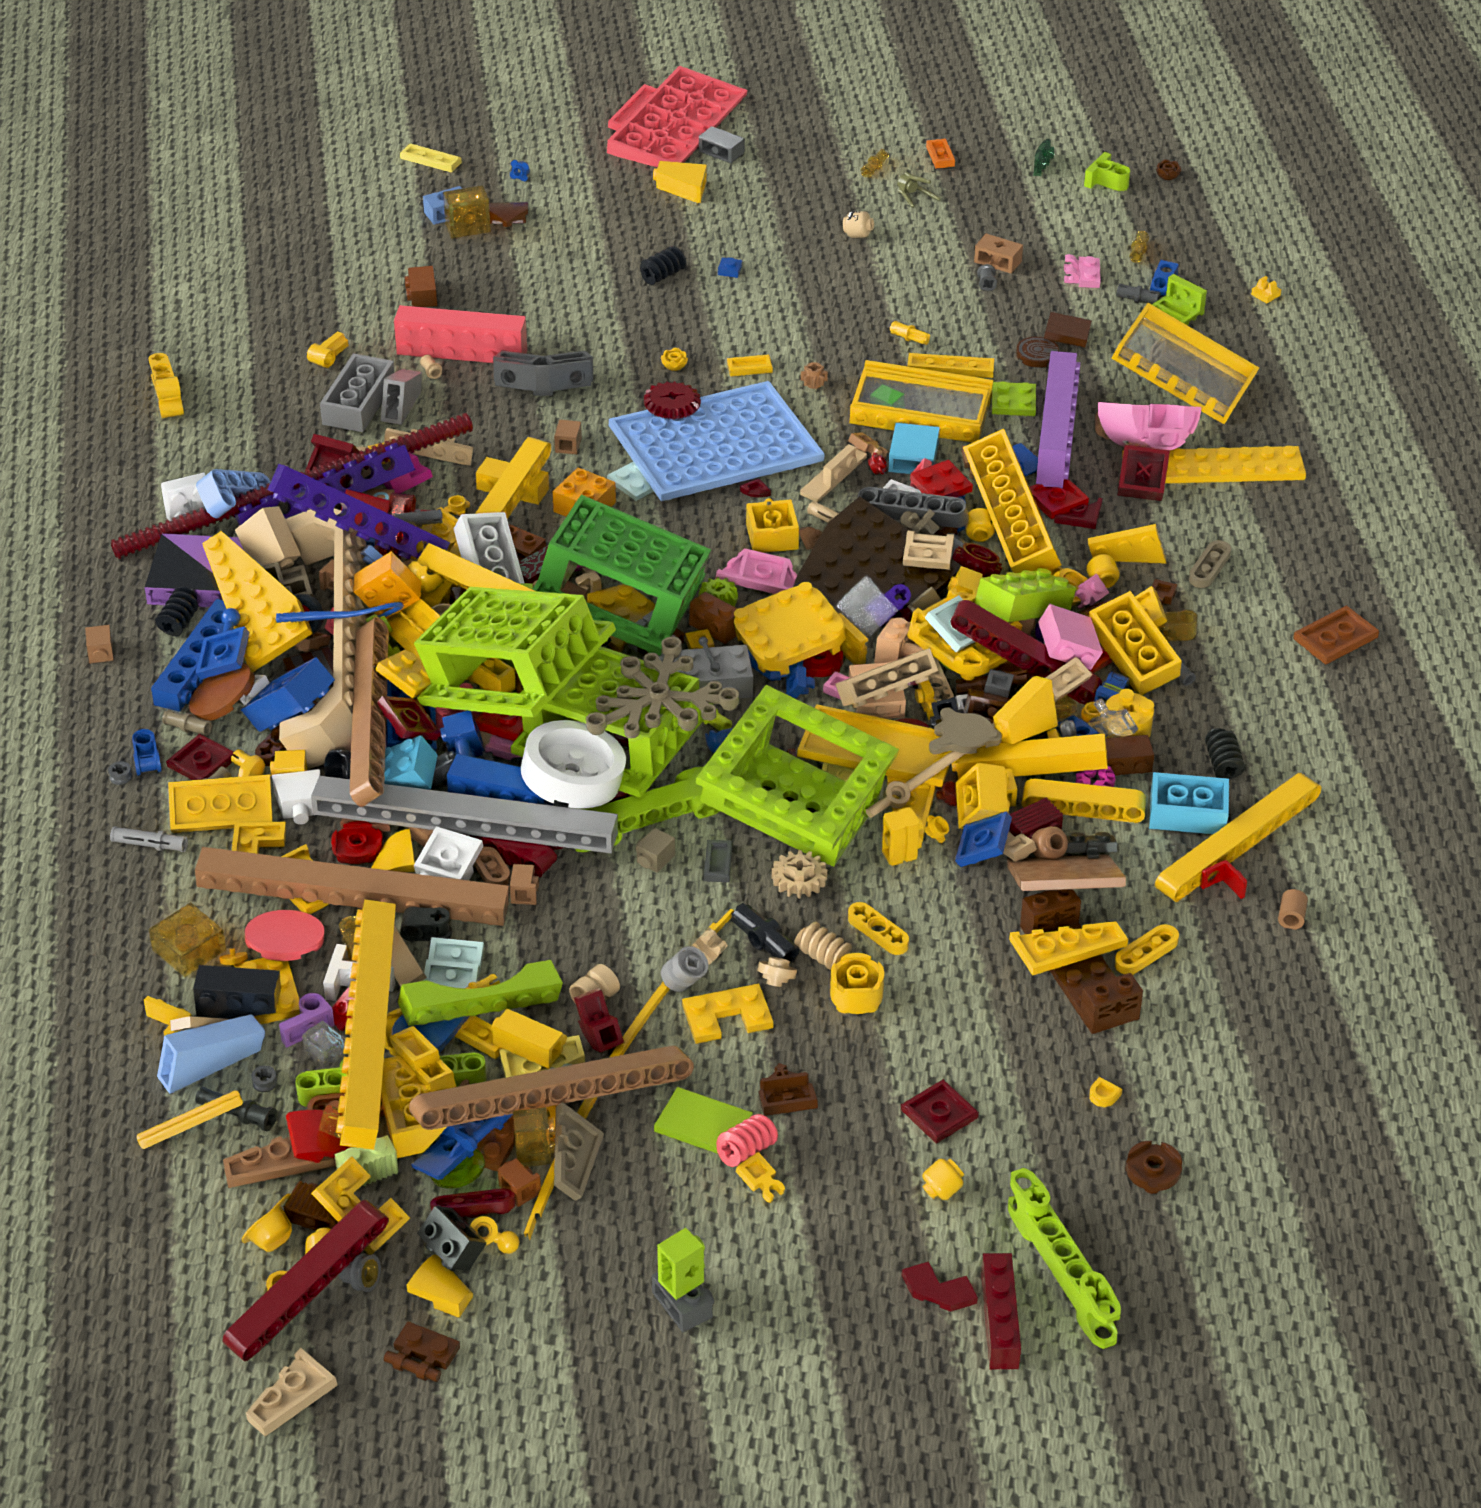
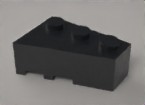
M199 965L193 987L196 1017L229 1020L250 1014L258 1016L276 1013L281 992L280 971Z

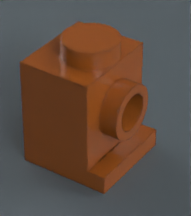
M517 1158L505 1162L498 1168L499 1187L511 1189L515 1193L516 1205L518 1207L539 1195L541 1190L540 1175L538 1173L533 1175L531 1169L526 1165L523 1166Z

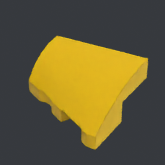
M410 829L399 831L390 836L385 841L371 868L405 873L415 872Z
M433 1254L419 1267L407 1283V1292L433 1302L435 1309L460 1318L473 1298V1293L453 1271L442 1265V1259L438 1255Z

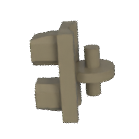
M931 509L921 520L917 513L906 511L900 518L901 524L910 531H915L916 534L934 535L940 528L931 519L935 514Z

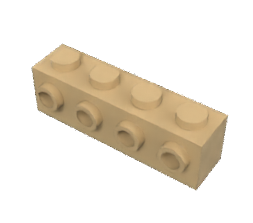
M929 648L835 683L843 706L852 704L853 708H857L867 704L866 699L870 697L877 700L888 696V690L894 689L895 692L908 688V683L914 680L916 684L929 680L928 675L937 672L938 669Z

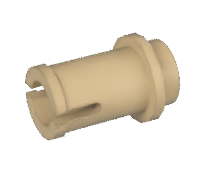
M430 355L423 356L420 364L424 367L426 375L431 379L439 378L442 374L441 365L436 363Z

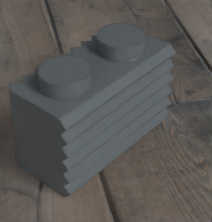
M711 126L708 130L706 129V132L704 131V133L699 135V152L717 159L719 158V160L722 159V161L731 164L745 152V139Z

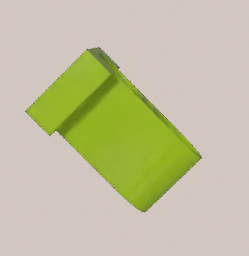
M1104 152L1085 170L1084 186L1091 189L1095 184H1099L1116 191H1125L1129 188L1130 168L1111 161V154Z

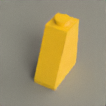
M659 161L658 167L654 168L653 180L656 181V188L696 203H701L707 182V165Z
M1039 676L1032 677L993 716L994 728L1001 732L1002 742L1014 744L1058 727L1051 679Z

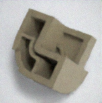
M279 562L261 566L294 596L308 594L314 597L304 564L282 571Z

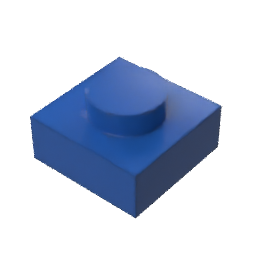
M722 257L718 267V275L738 278L742 268V260Z

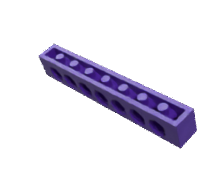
M396 442L384 447L385 452L377 454V451L365 455V460L359 463L356 460H352L343 464L344 469L337 472L335 468L322 473L324 477L317 481L325 483L343 493L346 492V489L362 493L412 472L415 468L406 446H398ZM386 457L392 463L389 470H385L382 467V460ZM364 466L369 467L371 470V475L368 479H364L361 475V469ZM343 475H347L350 478V485L346 488L340 484V479ZM292 487V494L294 496L298 495L301 488L294 489ZM319 493L313 497L315 506L321 502V495ZM269 495L260 499L261 504L252 507L250 503L238 508L240 512L234 515L240 526L262 508L277 507L281 501L273 498V495ZM287 499L288 510L283 514L285 519L304 512L293 507L295 502Z
M278 464L267 489L274 493L273 498L286 503L287 499L295 502L293 507L306 513L310 509L316 512V518L325 522L332 519L337 522L336 527L347 532L351 528L357 531L356 536L369 541L371 537L378 541L377 546L386 550H390L391 547L398 550L397 555L410 560L411 556L418 559L428 543L446 551L450 542L285 465ZM298 483L301 490L298 495L294 496L292 494V487ZM319 493L321 495V502L315 506L313 497ZM337 503H340L342 511L340 514L335 515L334 507ZM361 512L363 519L357 525L354 519L356 514ZM379 522H382L383 530L377 534L375 527ZM402 532L403 540L397 543L396 535ZM422 541L424 544V548L421 552L418 553L416 551V545L418 542Z

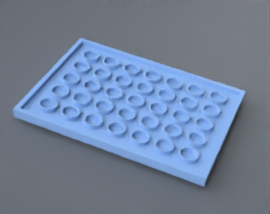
M769 381L700 397L701 404L699 409L694 414L684 418H662L648 410L609 419V427L660 501L671 500L725 485L822 462L825 457L824 452Z

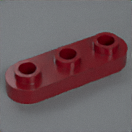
M507 1188L442 1195L430 1201V1209L432 1211L434 1206L453 1208L461 1217L467 1216L470 1218L489 1213L506 1214L516 1206L515 1193Z

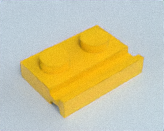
M838 613L843 620L846 639L840 646L843 655L854 665L866 664L867 646L865 643L868 642V638L842 613Z

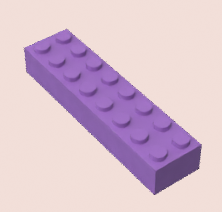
M1051 351L1036 478V484H1042L1044 487L1063 488L1064 479L1068 480L1080 372V362H1076L1077 353Z

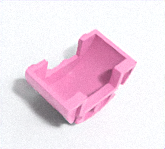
M1098 402V416L1105 433L1113 442L1123 447L1125 445H1133L1162 450L1176 449L1186 442L1185 439L1189 434L1194 433L1201 414V407L1167 404L1132 405Z

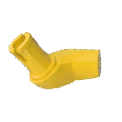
M241 749L233 753L239 757V759L234 756L231 757L232 763L240 766L238 777L264 775L265 763L260 756H250Z

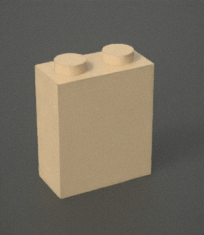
M279 506L262 508L235 529L244 551L260 566L279 562L282 571L293 566L294 561L301 556Z

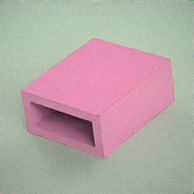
M1049 604L1038 621L1049 657L1066 663L1077 657L1088 670H1091L1103 653L1091 617Z

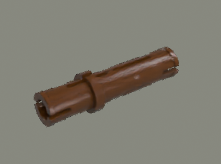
M1028 669L1007 672L1014 675L1011 687L1025 685L1030 680ZM988 675L974 677L973 680L956 679V683H958L956 684L957 693H968V689L984 691Z

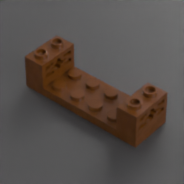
M1073 889L1047 890L1022 899L1020 927L1025 934H1032V930L1043 929L1044 932L1058 931V927L1066 926L1072 929H1082L1079 924L1081 900ZM1101 955L1049 970L1091 1034L1140 1019L1143 997L1142 988L1131 973L1116 977Z

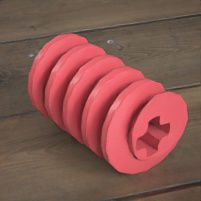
M753 1115L719 1135L716 1142L718 1155L727 1166H738L739 1163L744 1162L757 1152L760 1153L770 1145H774L778 1138L777 1129L774 1123L765 1115Z

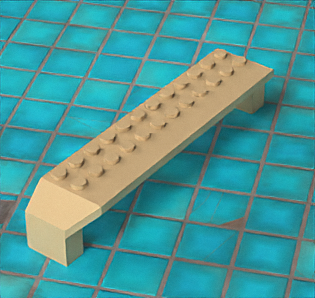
M334 508L335 515L340 514L341 510ZM307 510V513L302 512L285 519L301 554L300 557L306 565L334 556V611L369 609L353 592L354 574L368 566L363 561L364 556L360 553L366 546V541L356 536L357 531L350 528L347 532L336 527L337 522L332 519L325 522L316 518V512L312 510ZM374 612L355 617L334 619L333 678L335 681L333 682V687L311 711L280 722L279 740L287 751L305 750L308 770L323 765L325 757L330 750L345 749L351 751L356 630L367 623L365 619L374 615Z

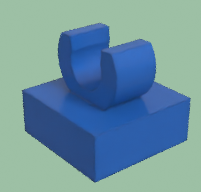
M797 666L786 677V694L795 699L800 694H809V688H815V679L806 677L805 667Z

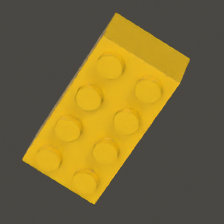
M1131 591L1089 611V617H1091L1100 644L1123 676L1130 678L1129 684L1137 694L1144 695L1180 676L1181 659Z

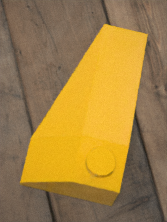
M400 1055L384 1059L381 1100L391 1142L396 1150L397 1158L424 1153L447 1128L426 1130L410 1113L409 1105L412 1099L417 1095L429 1093L430 1090L426 1084H422L416 1078V1073Z

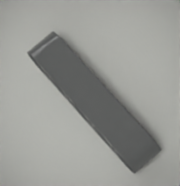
M865 487L858 493V497L860 496L894 520H900L906 511L917 513L921 520L931 509L935 513L931 519L938 526L961 528L969 521L966 503L961 498L878 487Z

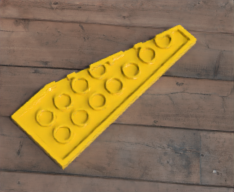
M222 531L202 543L226 609L234 608L240 613L241 619L234 626V629L245 626L250 632L244 658L253 672L313 634L308 621L276 622V613L304 612L301 602Z

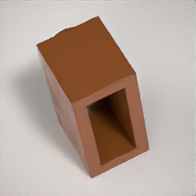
M433 266L408 268V276H404L407 301H411L412 307L437 306Z

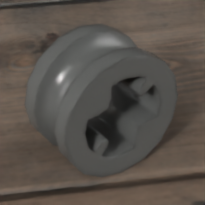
M118 761L109 766V778L113 784L123 785L132 779L131 767L127 762Z
M265 1065L253 1070L251 1076L255 1090L258 1092H269L276 1087L277 1078L274 1068ZM262 1077H267L266 1081L260 1080H262Z

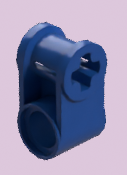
M149 729L136 731L132 736L137 776L141 775L142 772L154 770L162 772L154 733Z

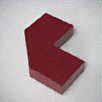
M929 1261L902 1269L901 1276L912 1298L920 1301L928 1300L940 1305L939 1308L950 1312L975 1305L978 1302V1297L967 1275L939 1283Z

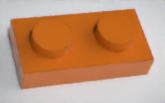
M946 139L927 140L926 148L935 169L955 167V158Z

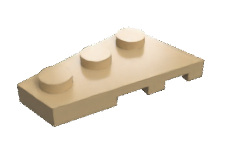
M301 1347L294 1354L295 1360L289 1367L284 1366L279 1372L280 1378L272 1387L266 1388L246 1412L248 1422L265 1437L337 1386L336 1377Z

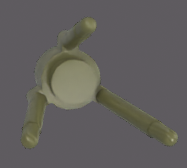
M905 172V174L898 178V192L903 195L912 208L914 204L907 193H913L916 190L940 201V197L919 186L917 181L931 184V180L912 175L909 172Z

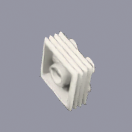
M205 473L161 483L166 518L169 521H172L173 517L179 518V515L186 516L187 512L191 514L193 510L199 511L201 507L205 509L196 487V483L205 476Z

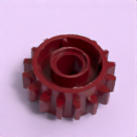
M965 543L962 547L958 546L952 556V559L963 567L983 574L982 578L991 577L992 574L1000 575L1003 568L1001 567L1002 563H999L1000 558L995 552L974 543Z

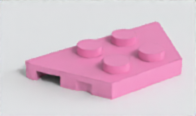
M744 548L738 553L737 557L728 561L727 567L723 570H717L715 579L717 577L721 580L727 578L728 582H734L735 585L776 594L792 588L797 574L793 571V565L788 558Z

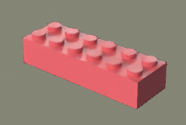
M399 305L394 318L397 355L419 357L430 355L432 358L493 363V357L502 350L527 353L526 316Z

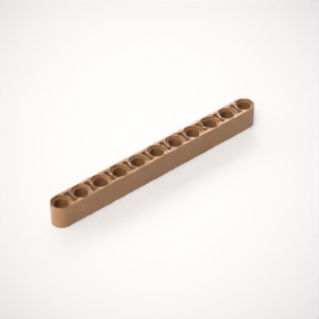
M379 617L373 618L356 630L349 791L353 801L360 807L366 806L384 793L386 718L377 702L382 696H387V679L375 669L380 661L388 658L389 631L384 621Z
M667 1046L423 1093L412 1099L409 1111L424 1129L433 1130L559 1105L562 1102L569 1103L683 1080L693 1072L694 1063L679 1047Z

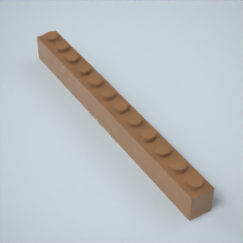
M202 847L195 867L196 885L206 889L280 897L283 899L302 898L308 902L323 900V903L358 907L361 909L363 908L364 899L396 904L395 912L404 913L407 908L414 906L419 908L441 907L448 910L452 920L504 926L509 904V886L208 847Z

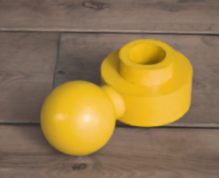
M480 1216L470 1224L477 1233L480 1227L487 1228L488 1235L482 1237L487 1242L485 1246L494 1242L497 1244L498 1249L506 1254L515 1252L519 1247L520 1241L517 1234L512 1231L498 1232L497 1224L490 1217Z

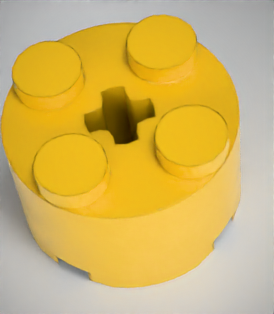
M1122 689L1120 693L1111 696L1107 700L1104 710L1103 729L1107 738L1148 735L1150 737L1154 716L1153 701L1134 693L1130 689Z
M850 953L842 956L841 961L837 964L834 963L831 968L830 997L836 1009L841 1013L851 1014L877 1011L882 1002L884 991V968L879 961L877 964L871 960V956L863 953Z

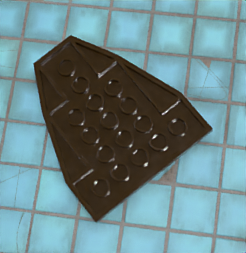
M859 496L828 522L799 571L793 587L798 586L802 582L811 583L812 587L818 589L825 596L837 613H842L858 630H863L877 624L865 609L893 586L903 584L911 592L910 600L902 608L904 609L930 587L934 588L936 593L939 594L949 585L952 576H956L962 565L951 559L950 570L903 566L905 543L909 529ZM900 595L895 596L896 600L902 598Z

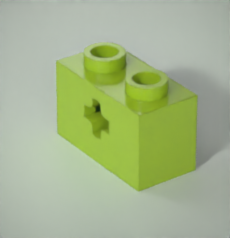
M686 1227L657 1245L658 1282L676 1300L704 1283L705 1246L700 1237L693 1235Z

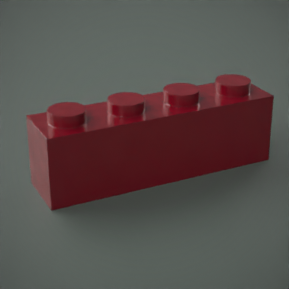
M983 1253L981 1280L989 1370L1019 1369L1021 1341L1012 1253Z

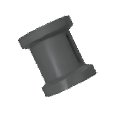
M984 264L977 270V276L980 279L979 287L983 291H992L997 286L996 270L990 264Z

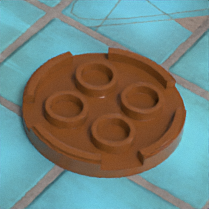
M243 663L240 669L206 678L196 688L190 699V711L195 717L206 721H212L234 710L232 706L243 695L248 696L252 690L255 681L254 672L247 664Z

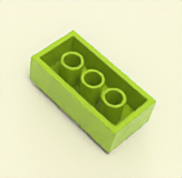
M1038 568L1037 571L1023 570L1022 573L1007 572L1006 575L992 574L991 577L980 578L974 603L1007 622L1041 618L1049 604L1071 611L1077 587L1069 584L1065 578L1051 575V571L1044 568Z

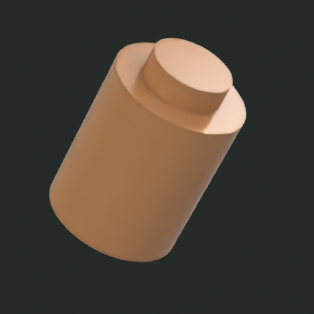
M1291 889L1283 893L1278 922L1282 927L1296 930L1304 925L1308 897L1304 892Z

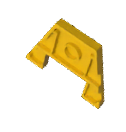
M625 584L591 592L587 596V603L634 623L640 619L643 620V617L653 611L656 605L632 586ZM610 636L612 641L607 646L614 651L622 652L626 642Z

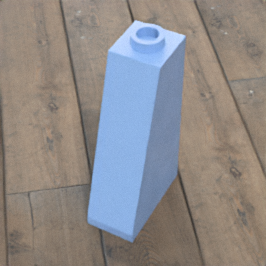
M250 1014L165 1035L157 1077L169 1094L261 1051L265 1030L255 1017Z

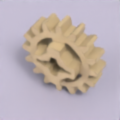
M799 850L796 855L789 851L788 857L780 855L779 861H774V868H772L773 885L779 886L780 893L786 890L788 897L793 893L797 894V898H801L802 894L811 897L812 891L820 893V887L826 886V863L820 862V856L813 858L810 851L806 855L802 854V850Z

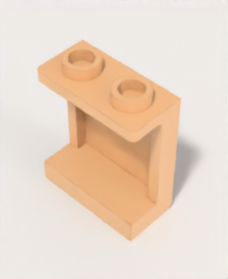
M890 662L849 665V677H854ZM894 689L888 690V696L877 700L870 697L866 699L867 704L856 708V713L884 719L905 718L906 699L904 690L895 692Z

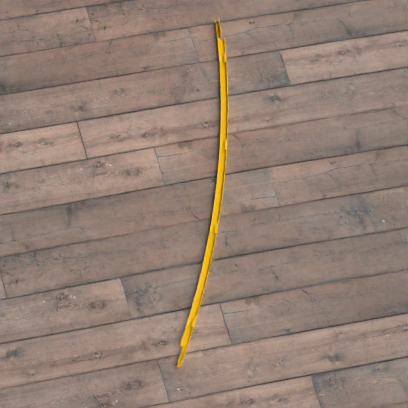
M730 909L717 923H712L709 927L717 934L731 919V914L734 910ZM664 982L657 988L624 1034V1043L616 1046L610 1057L624 1055L647 1019L670 990ZM598 1097L584 1099L577 1113L586 1119ZM555 1158L541 1187L524 1231L525 1237L528 1234L529 1240L536 1225L535 1214L539 1213L540 1218L542 1217L554 1187Z

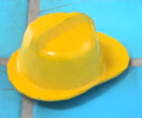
M286 1194L267 1214L257 1220L242 1237V1243L251 1241L267 1252H273L290 1238L292 1232V1224L283 1210V1206L291 1194Z

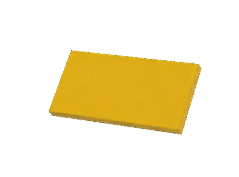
M817 704L815 706L816 709L898 748V755L886 771V776L910 780L951 752L932 754L929 751V743L940 737L935 735L932 728ZM805 730L797 752V757L856 769L863 757ZM949 766L925 781L924 784L942 787Z

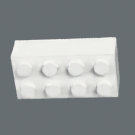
M505 512L461 514L453 528L461 558L516 583H524Z

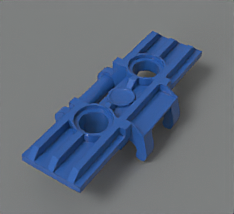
M514 1114L448 1126L440 1134L441 1138L411 1164L412 1168L437 1180H442L466 1157H472L477 1144L494 1128L499 1130L504 1128L503 1124ZM454 1146L452 1151H447V1149Z

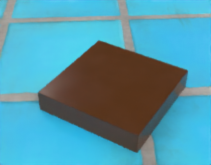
M1050 312L1044 339L1086 347L1092 320Z

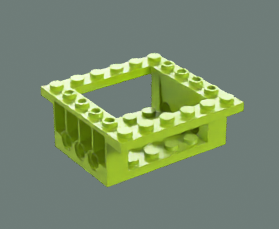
M469 587L414 642L431 682L417 699L422 706L487 712L528 718L535 717L616 631L615 625L610 621L593 620L584 595ZM487 658L512 660L525 693L460 688L459 686Z
M601 646L581 669L571 677L568 683L556 693L554 698L541 709L538 715L531 718L522 716L523 732L511 745V753L523 757L529 734L544 723L565 720L567 717L586 723V717L591 713L599 712L607 715L619 709L611 707L606 712L598 711L596 708V698L605 695L610 698H617V688L623 685L631 688L645 689L635 679H628L621 673L620 662L629 655ZM639 659L641 671L651 681L657 682L659 672L655 669L646 668L644 660ZM677 671L670 675L667 685L671 691L695 692L699 690V678ZM632 697L631 699L638 700L640 698ZM675 701L682 709L693 708L698 713V724L695 729L685 731L678 725V718L663 705L659 713L660 725L656 728L647 727L645 715L649 712L651 704L644 707L639 720V736L628 738L630 769H624L618 791L641 798L704 721L701 717V710L692 702ZM630 714L607 725L605 730L626 737L624 725L628 723Z
M765 685L698 774L696 784L703 787L700 798L701 802L795 849L802 850L806 854L810 851L812 852V857L820 856V861L834 867L869 817L866 814V809L878 802L886 771L897 757L899 749ZM779 716L863 757V759L848 780L844 781L770 745L769 742L775 717ZM769 786L772 788V790L767 791L762 787ZM785 797H791V798H793V799H795V800L792 801V802H790V801H788V800H786V799H784V798H785ZM807 808H814L817 811L812 813Z

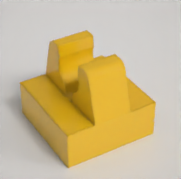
M1267 276L1259 279L1251 292V295L1265 303H1269L1281 296L1282 290L1277 287L1276 281L1269 283Z

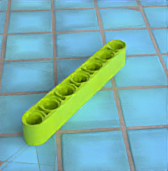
M471 1052L440 1056V1059L453 1071L456 1087H459L460 1083L466 1079L469 1080V1085L486 1082V1063L484 1056ZM342 1067L300 1073L295 1081L299 1103L307 1107L308 1102L317 1095L340 1093L341 1078L346 1076L345 1073H341Z

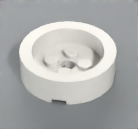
M571 720L552 721L538 726L529 734L521 764V775L526 785L534 793L551 803L557 800L569 803V808H593L611 801L617 795L625 769L626 756L620 743L606 731L601 735H592L587 730L586 723Z

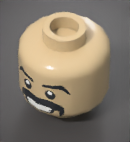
M866 211L849 212L843 219V230L851 238H866L874 229V220Z

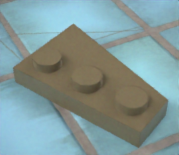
M562 1102L556 1106L554 1186L577 1201L584 1194L604 1133Z

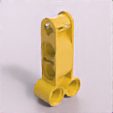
M155 353L150 355L148 360L152 370L151 378L158 397L161 417L168 418L184 415L178 377L174 376L167 354Z

